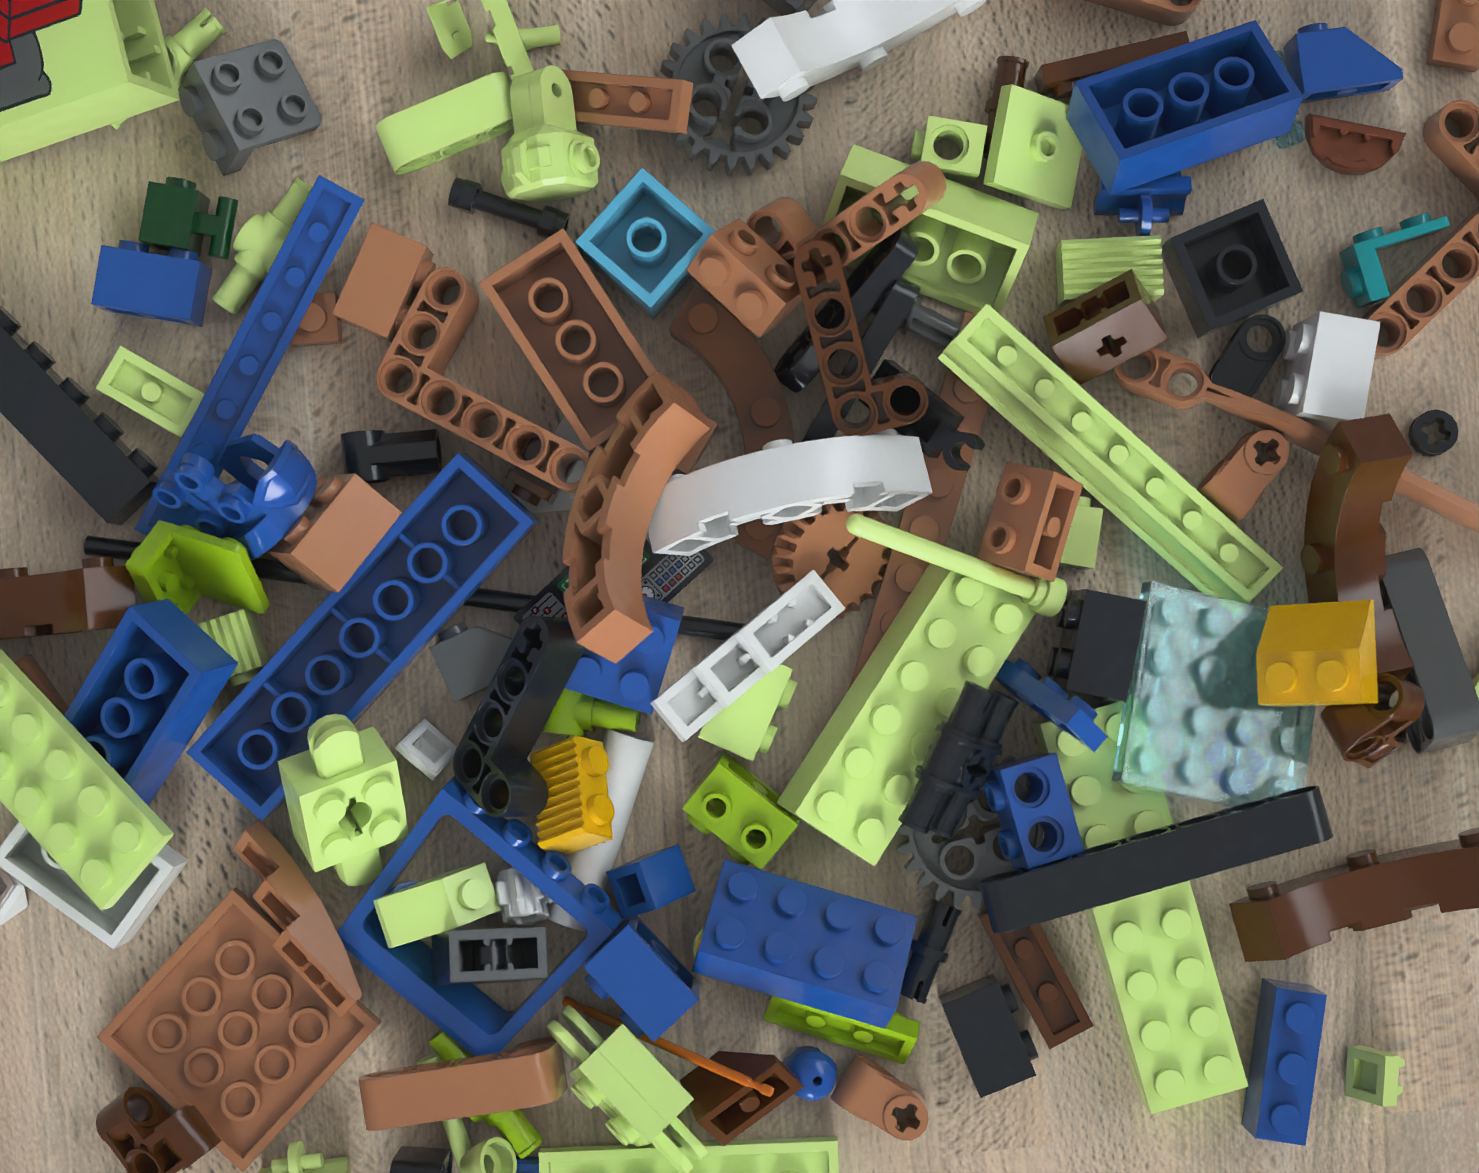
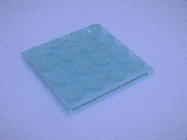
M1155 581L1142 583L1140 600L1147 601L1128 698L1127 702L1123 704L1112 781L1228 807H1234L1304 787L1316 705L1285 707L1258 705L1256 652L1269 610Z

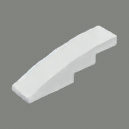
M813 569L697 663L650 704L681 742H684L721 710L731 705L762 677L772 672L846 608Z

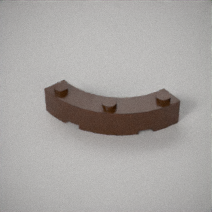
M694 285L669 327L670 335L698 356L724 387L733 404L740 425L744 455L762 451V447L765 444L774 440L789 439L794 444V432L788 404L780 381L769 359L751 333L730 311L716 299ZM762 518L740 524L737 525L739 535L730 538V540L768 561L783 523L766 525L763 524Z
M1390 413L1340 421L1327 439L1325 446L1321 450L1311 482L1304 528V546L1301 550V563L1305 569L1309 603L1374 600L1377 674L1389 673L1404 679L1415 665L1399 632L1393 608L1384 610L1379 581L1386 575V532L1382 524L1379 523L1383 502L1392 501L1399 478L1413 453Z
M113 557L82 559V568L37 575H28L27 567L0 569V640L116 629L129 606L136 605L134 581L126 566H114Z
M1479 828L1459 833V839L1413 847L1378 856L1375 849L1358 851L1346 856L1347 864L1314 872L1278 885L1276 881H1267L1246 888L1248 896L1229 904L1245 962L1286 960L1303 951L1330 942L1329 932L1345 927H1348V929L1353 928V931H1365L1405 921L1413 917L1412 910L1432 907L1436 904H1439L1441 913L1479 908Z

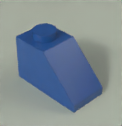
M1327 23L1309 24L1297 30L1298 34H1295L1283 47L1286 69L1303 95L1301 103L1389 91L1404 79L1402 68L1346 27L1328 29Z

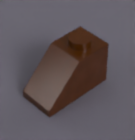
M718 1051L708 1059L747 1075L760 1084L774 1087L771 1097L761 1094L757 1089L743 1086L701 1066L696 1067L680 1079L682 1087L694 1098L689 1105L696 1122L723 1146L804 1087L801 1080L775 1055Z

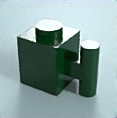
M167 177L165 184L149 181L138 240L150 246L151 249L167 252L168 248L182 249L197 253L198 257H200L203 237H211L208 256L228 260L238 200L218 197L216 214L211 215L208 214L210 199L199 190H196L197 184L195 182L176 177Z

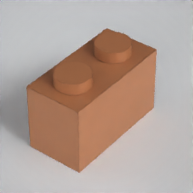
M371 223L332 314L342 322L392 343L418 290L422 287L428 275L436 268V263L431 262L434 254L427 246Z

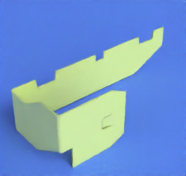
M437 0L428 5L426 10L442 50L450 59H453L473 47L472 34L459 0L450 5H447V2L450 0ZM481 0L485 12L490 10L496 26L492 31L506 67L511 66L513 74L510 75L512 81L519 75L534 71L507 0Z

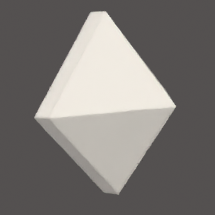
M424 718L395 749L417 770L433 781L453 761L457 746Z
M0 867L1 926L29 905L24 885Z

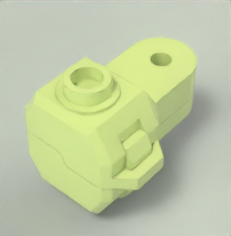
M549 65L515 77L510 86L514 134L501 149L503 165L501 182L506 195L512 199L547 203L565 200L589 192L599 183L597 170L600 165V156L594 146V138L577 131L573 93L567 76L560 68Z

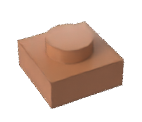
M336 292L315 294L290 342L292 347L343 344L341 321L332 314L339 298Z

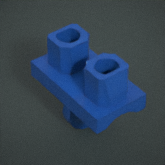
M1181 171L1113 195H1109L1100 179L1093 202L1094 215H1118V223H1135L1136 236H1149L1152 223H1168L1170 215H1183L1186 197L1192 191L1191 176H1182Z

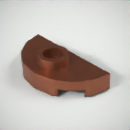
M1310 113L1305 117V138L1312 155L1325 168L1342 175H1364L1381 168L1399 151L1406 135L1404 132Z

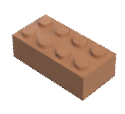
M562 228L480 281L479 284L584 447L592 455L597 444L602 448L606 446L611 435L620 424L615 416L655 369L570 237Z

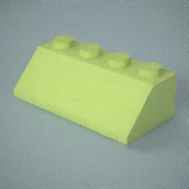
M853 144L840 173L823 225L910 165ZM946 179L944 197L937 204L901 228L916 240L920 246L915 260L903 273L902 277L921 287L920 294L975 314L987 302L996 311L1001 313L1031 244L1039 213ZM914 185L901 193L906 202L919 194ZM871 207L874 219L883 225L881 214ZM835 234L837 244L846 250L843 239ZM874 247L846 266L856 269Z

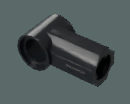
M437 429L385 434L383 430H366L340 434L344 474L356 473L367 484L389 481V477L433 474L442 471V451Z

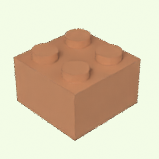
M356 473L330 475L327 479L321 476L317 479L314 497L307 509L289 532L271 547L268 552L313 589L339 593L402 512Z

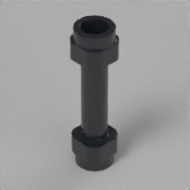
M458 177L455 178L448 198V206L472 215L475 210H479L537 229V235L546 239L562 228L566 231L570 219V214L562 212L560 209L545 205L544 209L540 210L482 191L480 183Z

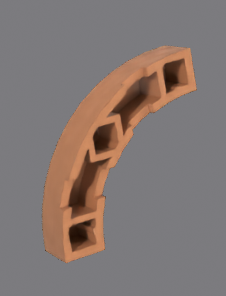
M657 370L637 388L615 417L620 424L611 435L606 446L602 448L597 444L574 496L565 532L562 563L569 566V588L563 594L569 624L575 640L578 644L615 664L653 632L647 617L641 584L642 557L647 530L657 502L671 475L696 442L711 429L693 396Z

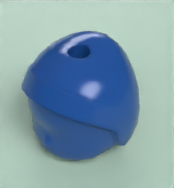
M813 1046L798 1047L783 1059L782 1063L801 1080L804 1086L795 1093L796 1096L807 1101H816L826 1097L832 1091L836 1081L837 1066L833 1059L822 1053L819 1048Z

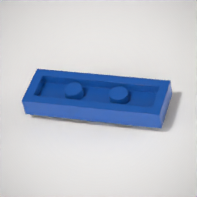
M1018 658L1014 664L1006 659L996 674L995 679L1013 697L1095 752L1108 737L1093 722L1098 716L1097 712L1076 695H1073L1068 701L1069 694L1048 676H1045L1040 682L1039 680L1042 677L1022 659Z

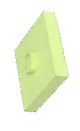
M1013 84L1001 86L983 184L1059 210L1071 209L1082 146L1066 119L1069 105Z

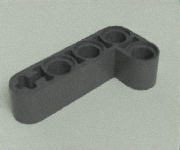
M1420 547L1386 555V575L1379 581L1384 610L1393 608L1399 632L1415 665L1404 677V680L1419 685L1424 691V709L1420 717L1407 726V734L1411 746L1419 755L1468 743L1479 733V699L1427 555Z

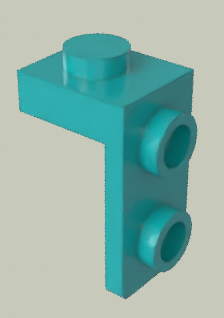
M1424 213L1399 222L1401 227L1399 231L1384 235L1382 227H1378L1352 237L1354 244L1339 254L1344 270L1341 272L1342 286L1347 297L1354 299L1356 309L1375 304L1390 296L1377 252L1442 231L1450 226L1448 216L1431 221L1429 213Z

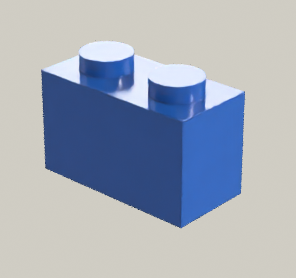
M119 240L118 248L101 245L92 305L107 312L197 327L203 326L212 269L198 261L197 253L168 248L167 256L149 253L150 246L127 240Z

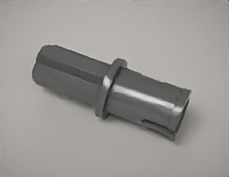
M889 291L874 307L871 313L876 315L877 311L879 310ZM918 298L917 301L913 302L899 326L903 328L901 333L905 335L909 331L945 349L960 331V324L921 305L923 299Z

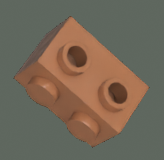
M740 218L711 234L686 269L698 281L699 286L705 293L719 300L747 330L752 331L758 338L786 320L802 299L794 268Z
M1006 462L1001 480L997 486L995 501L987 527L982 536V544L977 558L1015 573L1054 582L1083 484L1055 471Z

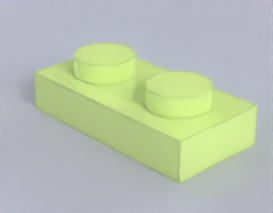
M123 346L119 347L96 386L97 390L180 438L183 437L205 395L200 390Z

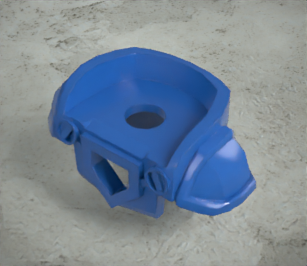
M257 434L241 438L234 437L233 440H230L218 462L220 467L236 479L229 484L223 483L213 475L215 470L207 459L197 454H185L176 471H163L153 489V496L162 505L173 509L179 508L183 501L188 502L198 509L194 524L196 529L215 537H230L239 541L247 549L250 561L268 551L289 532L314 497L317 486L315 470L297 445L288 439L284 441L280 448ZM252 459L261 460L268 467L264 470L254 463Z

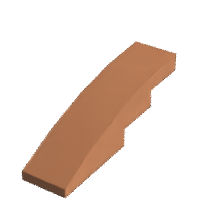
M258 819L243 832L233 850L263 881L252 897L284 930L272 946L342 1018L363 996L346 949L322 901L294 859L263 822Z

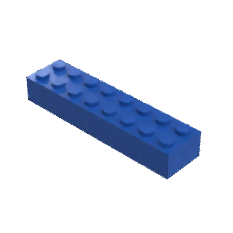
M457 453L395 521L339 593L331 592L186 753L262 821L275 812L286 800L278 761L309 750V727L318 719L331 714L345 715L355 724L540 520L467 453Z

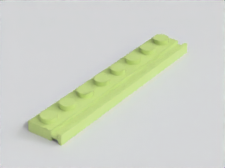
M984 303L948 346L937 356L943 364L1074 480L1082 483L1083 488L1232 620L1238 615L1237 612L1246 603L1249 604L1283 569V566L1200 493L989 303Z

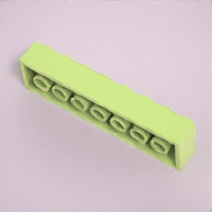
M1128 695L1127 702L1109 699L1089 705L1098 714L1093 722L1108 736L1095 752L1045 718L1032 721L1040 752L1057 753L1084 849L1173 824L1136 696ZM1190 880L1086 910L1138 1096L1146 1109L1151 1114L1249 1087Z

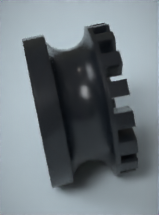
M1431 410L1414 419L1409 427L1408 438L1410 445L1417 453L1422 454V456L1433 457L1452 448L1457 441L1459 431L1457 423L1451 415L1445 411ZM1436 421L1440 424L1439 432L1444 434L1445 438L1430 445L1427 443L1428 434L1421 430L1422 427H1428Z

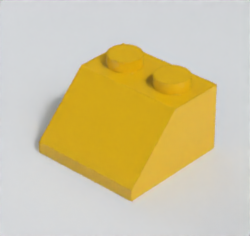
M1374 600L1270 606L1256 652L1258 705L1285 707L1378 703Z

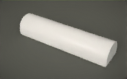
M606 730L603 739V749L609 758V769L606 773L608 796L615 810L614 819L611 821L613 840L598 843L597 846H591V848L583 849V851H576V853L565 855V858L571 865L570 873L585 885L593 883L600 886L606 892L609 883L606 871L614 867L655 743L653 741L620 730ZM549 903V915L547 916L549 920L572 929L587 932L581 923L557 903Z

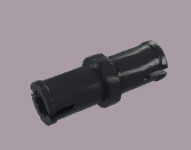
M935 899L931 900V906L918 939H912L910 949L913 952L905 970L901 995L912 1000L914 998L917 1002L926 1004V998L940 962L946 964L949 956L945 950L957 919L962 913L961 910Z

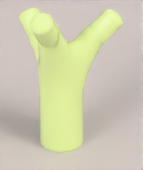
M558 25L517 28L526 51L538 47L561 45ZM487 32L485 34L486 42L498 44L494 33Z

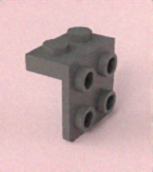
M276 39L195 61L178 88L179 99L187 116L193 117L202 135V144L207 156L212 161H216L223 176L241 171L254 149L314 131L322 121L321 114L284 44Z

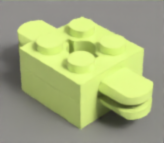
M326 715L318 719L308 729L309 750L278 761L293 836L314 872L333 866L340 879L346 885H366L373 881L383 870L380 847L409 835L397 760L374 726L358 732L354 724L345 715Z
M567 1005L560 1012L562 1018L592 1050L588 1053L556 1020H552L546 1026L548 1033L578 1064L569 1073L575 1081L570 1087L571 1090L588 1108L592 1109L594 1106H599L610 1118L605 1124L606 1127L623 1145L627 1146L629 1143H634L639 1147L652 1142L678 1171L689 1173L693 1169V1165L663 1130L666 1128L696 1159L701 1160L707 1154L704 1145L677 1118L694 1098L624 1024L618 1026L603 1039L574 1008Z

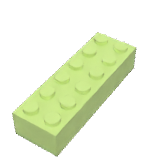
M930 563L776 803L852 854L875 866L902 824L898 818L902 814L918 782V779L915 777L917 773L915 769L917 765H922L929 746L933 743L938 733L935 729L937 724H940L942 720H948L966 680L988 689L1036 612L1029 610L1030 605L1024 603L1011 592Z

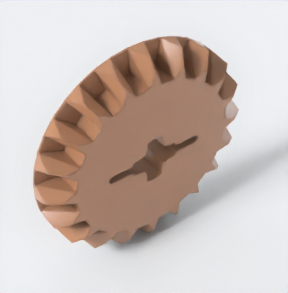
M845 502L826 504L821 506L822 512L815 516L784 522L776 537L772 552V573L780 595L814 569L846 608L836 616V618L843 619L846 612L860 611V604L864 600L875 598L873 591L877 584L883 581V572L886 564L889 562L888 547L851 534L846 528V521L853 514H860L881 523H887L879 516L878 511L847 512ZM831 548L837 551L840 550L838 555L842 561L837 567L829 564L830 559L826 555Z

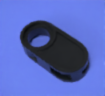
M1267 314L1255 315L1243 321L1235 330L1210 370L1208 377L1212 383L1252 397L1283 350L1286 338L1282 324L1276 318ZM1253 326L1265 327L1272 336L1271 347L1265 353L1253 351L1247 343V333Z

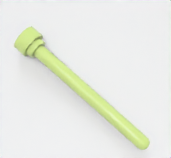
M853 514L846 521V528L851 534L1019 595L1024 603L1030 605L1029 610L1051 618L1057 615L1065 603L1067 584L1063 579L1055 577L1054 582L1031 576L1026 577L860 514Z

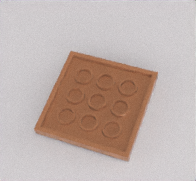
M236 887L230 891L100 1032L97 1038L176 1111L184 1105H195L221 1140L215 1147L239 1170L244 1172L382 1021L359 1000L340 1018L272 946L284 930Z

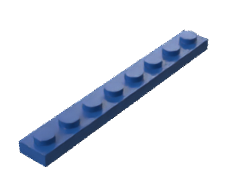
M321 175L318 176L165 471H176L184 455L192 453L207 459L215 470L213 475L219 479L223 468L218 465V462L226 446L234 437H241L365 199ZM152 494L134 530L147 536L158 520L178 526L186 524L194 527L198 509L186 501H183L182 505L177 509L169 508L158 502Z

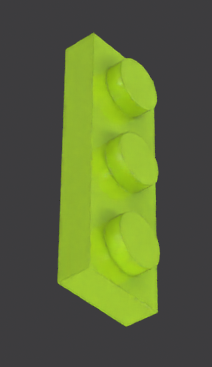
M772 995L768 999L763 1016L764 1021L901 1064H905L918 1039L921 1023L895 1012L886 1027L880 1028Z

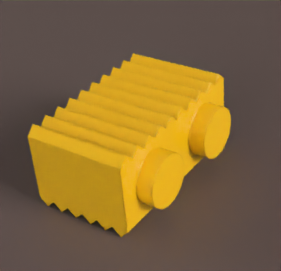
M575 735L531 753L529 758L533 762L532 765L542 775L548 788L546 806L536 816L538 821L535 824L539 828L536 834L540 838L537 843L539 847L545 850L573 854L576 851H583V849L591 848V846H597L598 843L613 840L611 821L614 819L615 810L608 796L606 773L609 769V758L603 749V742Z

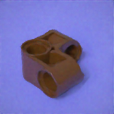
M1378 673V703L1341 704L1325 707L1321 712L1320 718L1343 759L1348 762L1359 763L1366 768H1371L1405 745L1408 741L1406 736L1407 726L1415 722L1424 709V691L1419 685L1389 673ZM1398 690V701L1392 708L1389 706V700L1391 695Z
M141 1087L128 1088L106 1105L97 1114L96 1129L99 1136L109 1145L126 1168L127 1173H177L181 1169L185 1170L221 1142L195 1105H184L173 1115H170L168 1112H165L148 1090Z

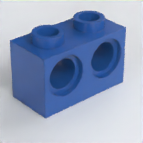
M1039 752L990 768L989 775L987 776L988 782L984 783V793L990 809L993 812L997 811L1002 831L998 832V843L1003 856L1007 861L1011 860L1012 866L1030 869L1084 852L1057 753ZM1021 774H1025L1030 781L1031 787L1028 796L1021 801L1015 793L1014 785L1016 779ZM1038 822L1043 827L1044 840L1038 848L1034 849L1030 845L1028 835L1031 827Z

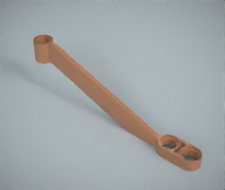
M1155 347L1147 352L1136 355L1146 359L1151 367L1148 374L1143 378L1132 379L1127 377L1122 371L1123 363L1114 367L1116 382L1128 392L1182 410L1192 408L1201 402H1208L1264 430H1274L1282 434L1288 442L1319 457L1322 448L1331 434L1288 412L1239 392L1213 384L1199 364ZM1187 373L1195 378L1197 388L1190 395L1179 396L1170 390L1168 386L1170 379L1176 374ZM1405 469L1403 470L1394 493L1479 533V505Z

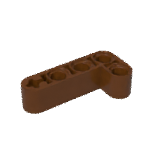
M812 238L804 242L797 250L794 259V270L832 418L836 427L848 436H864L911 424L919 420L925 414L928 407V394L923 382L917 376L909 373H898L871 380L841 257L836 246L823 238ZM819 248L822 256H831L832 262L825 265L827 284L838 279L840 288H824L813 295L809 294L808 286L818 287V280L814 269H805L803 266V262L810 258L811 249ZM832 298L838 300L843 305L845 315L840 323L828 326L818 320L815 309L821 301ZM838 349H848L856 355L858 363L852 372L840 375L831 370L828 364L829 356ZM908 385L918 391L919 400L912 409L901 411L891 404L890 397L896 388ZM854 398L864 400L870 408L868 417L860 423L848 422L841 414L842 405L846 401Z

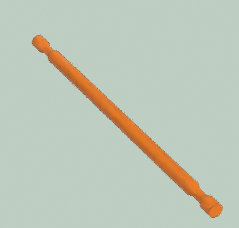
M565 996L562 1001L563 1006L569 1005L583 1012L584 1015L615 1029L624 1024L622 1020L591 1006H584L568 996ZM627 1027L636 1038L743 1086L757 1089L761 1094L771 1097L774 1092V1087L760 1084L747 1075L661 1037L655 1042L645 1033L641 1037H637Z

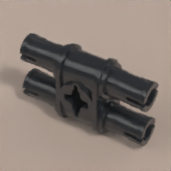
M966 680L948 720H942L940 724H937L935 729L938 733L933 743L929 746L922 765H917L915 769L917 772L915 777L918 779V782L898 820L918 832L929 834L931 830L945 838L953 839L970 800H976L977 797H981L983 792L980 788L985 778L989 775L992 763L996 755L1001 756L1003 752L1001 749L1003 745L999 741L1019 702L995 689L989 688L988 690Z

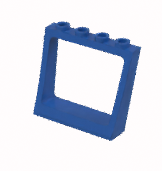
M454 776L435 797L337 933L348 952L471 1055L481 1056L499 1053L614 932L623 918L622 915L609 905L610 899L604 889L593 883L583 884L570 873L571 865L562 854L555 851L546 853L532 841V832L522 821L517 819L507 820L504 817H491L485 813ZM444 815L454 817L586 928L587 935L549 973L548 978H545L513 1011H506L474 984L433 986L432 949L420 939L388 948L373 900L388 894Z

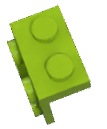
M158 520L142 543L135 548L130 559L125 564L145 603L169 599L186 615H188L201 596L260 614L265 613L270 606V602L263 589V583L258 578L244 545L230 537L219 538L202 533L190 525L178 526Z

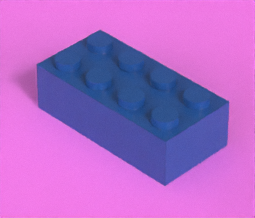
M1254 20L1075 81L1066 119L1109 195H1113L1289 133L1303 95L1257 21Z
M169 599L129 606L64 717L149 806L235 670L238 662Z
M724 859L716 881L691 972L885 1028L897 1009L917 916Z

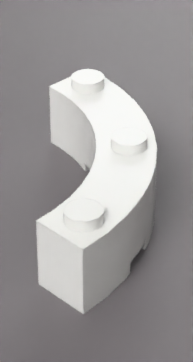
M832 0L823 6L824 10L814 18H810L806 10L784 16L770 17L731 46L760 98L780 96L785 102L802 94L810 86L829 80L858 66L861 67L863 72L873 69L889 57L888 51L932 28L956 12L962 17L975 11L986 0Z
M888 429L864 436L833 437L794 444L789 439H779L765 444L762 447V451L725 460L687 475H671L654 509L648 527V534L653 553L691 556L714 544L738 536L737 525L762 518L763 524L774 525L812 517L822 512L821 506L844 502L847 512H897L928 496L933 491L919 437L897 435L896 430Z

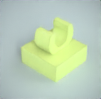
M1363 1045L1348 1046L1344 1096L1382 1107L1397 1106V1095L1403 1092V1086L1398 1085L1399 1067L1405 1066V1060L1400 1058V1055Z

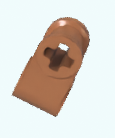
M1274 430L1246 433L1239 439L1226 457L1206 475L1197 490L1234 523L1239 522L1254 507L1265 488L1286 465L1290 452L1287 440L1282 434ZM1268 443L1269 447L1266 449V454L1270 457V460L1256 462L1254 459L1257 457L1258 452L1253 447L1254 444Z
M857 1053L830 1096L836 1104L862 1120L869 1121L894 1138L902 1141L920 1137L926 1130L929 1122L926 1103L923 1096L916 1089L895 1078L890 1072L874 1061ZM909 1103L913 1104L916 1118L913 1120L906 1117L902 1123L897 1122L896 1110L894 1108L897 1106L905 1109Z

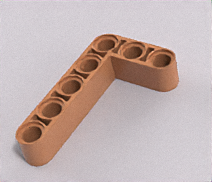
M1455 100L1429 117L1424 124V142L1479 200V108L1470 101ZM1446 117L1458 123L1461 130L1460 138L1453 137L1447 132L1444 123ZM1479 206L1389 291V297L1379 301L1361 318L1381 322L1380 325L1385 328L1388 334L1386 346H1376L1374 360L1384 358L1402 349L1479 275ZM1444 256L1451 257L1457 263L1459 271L1456 278L1448 276L1443 270L1442 261ZM1409 289L1419 293L1423 299V309L1420 313L1413 311L1407 304L1406 296Z
M444 267L434 270L425 279L378 367L376 385L380 393L407 410L559 490L575 496L580 480L575 483H567L565 480L566 468L575 460H583L586 468L591 457L590 454L571 442L442 376L471 323L480 300L476 287L455 269ZM460 285V294L456 301L443 305V296L447 289ZM436 328L437 336L435 342L430 347L421 349V336L427 330ZM412 372V385L405 392L398 393V379L403 374ZM454 393V408L446 415H440L438 412L439 402L444 396ZM496 415L498 418L497 430L493 435L482 438L480 435L482 422L489 416ZM539 437L541 440L540 453L532 460L525 461L522 455L525 443L532 438Z

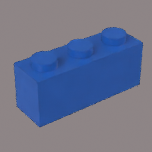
M1262 978L1247 1081L1249 1087L1246 1088L1241 1123L1255 1139L1306 1146L1327 998L1326 994L1312 985Z

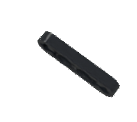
M901 228L875 245L846 280L858 326L909 268L918 254L919 243ZM831 298L816 316L822 324L828 326L836 325L844 318L845 309L838 300ZM809 325L782 355L774 369L779 381L794 393L803 390L820 372ZM838 350L834 351V352L829 356L828 361L833 357V355H834Z
M902 276L890 289L861 339L870 375L921 290V287ZM854 353L840 375L848 374L856 368L858 360ZM828 398L824 401L801 442L833 438L838 428L833 421ZM857 398L850 399L842 405L841 414L844 419Z

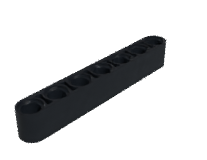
M1307 786L1084 849V852L1030 869L1017 868L996 874L979 881L978 884L992 933H1005L1327 841L1334 836L1319 786Z

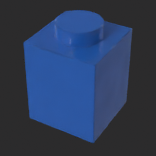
M679 844L645 854L606 871L623 919L657 910L696 891Z

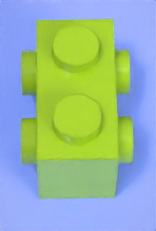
M725 751L721 753L687 795L682 807L688 813L686 815L688 821L696 829L707 835L711 832L727 844L726 849L732 857L744 865L752 863L760 870L764 868L798 827L800 821L798 817L776 803L781 796Z

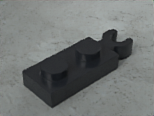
M884 359L871 380L909 372L895 361ZM900 386L892 392L890 402L896 409L901 411L910 410L918 403L919 393L911 386ZM925 386L928 394V407L925 414L911 424L893 429L903 436L919 437L922 452L927 457L938 458L942 452L944 461L950 468L968 471L971 466L961 458V447L966 443L972 449L982 450L985 443L974 433L958 431L957 428L965 417ZM859 399L861 403H863L867 408H869L868 404L864 400Z

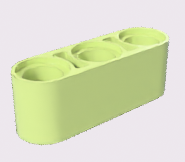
M496 72L392 114L378 122L375 129L394 174L411 173L514 130L510 99L511 80L508 73Z

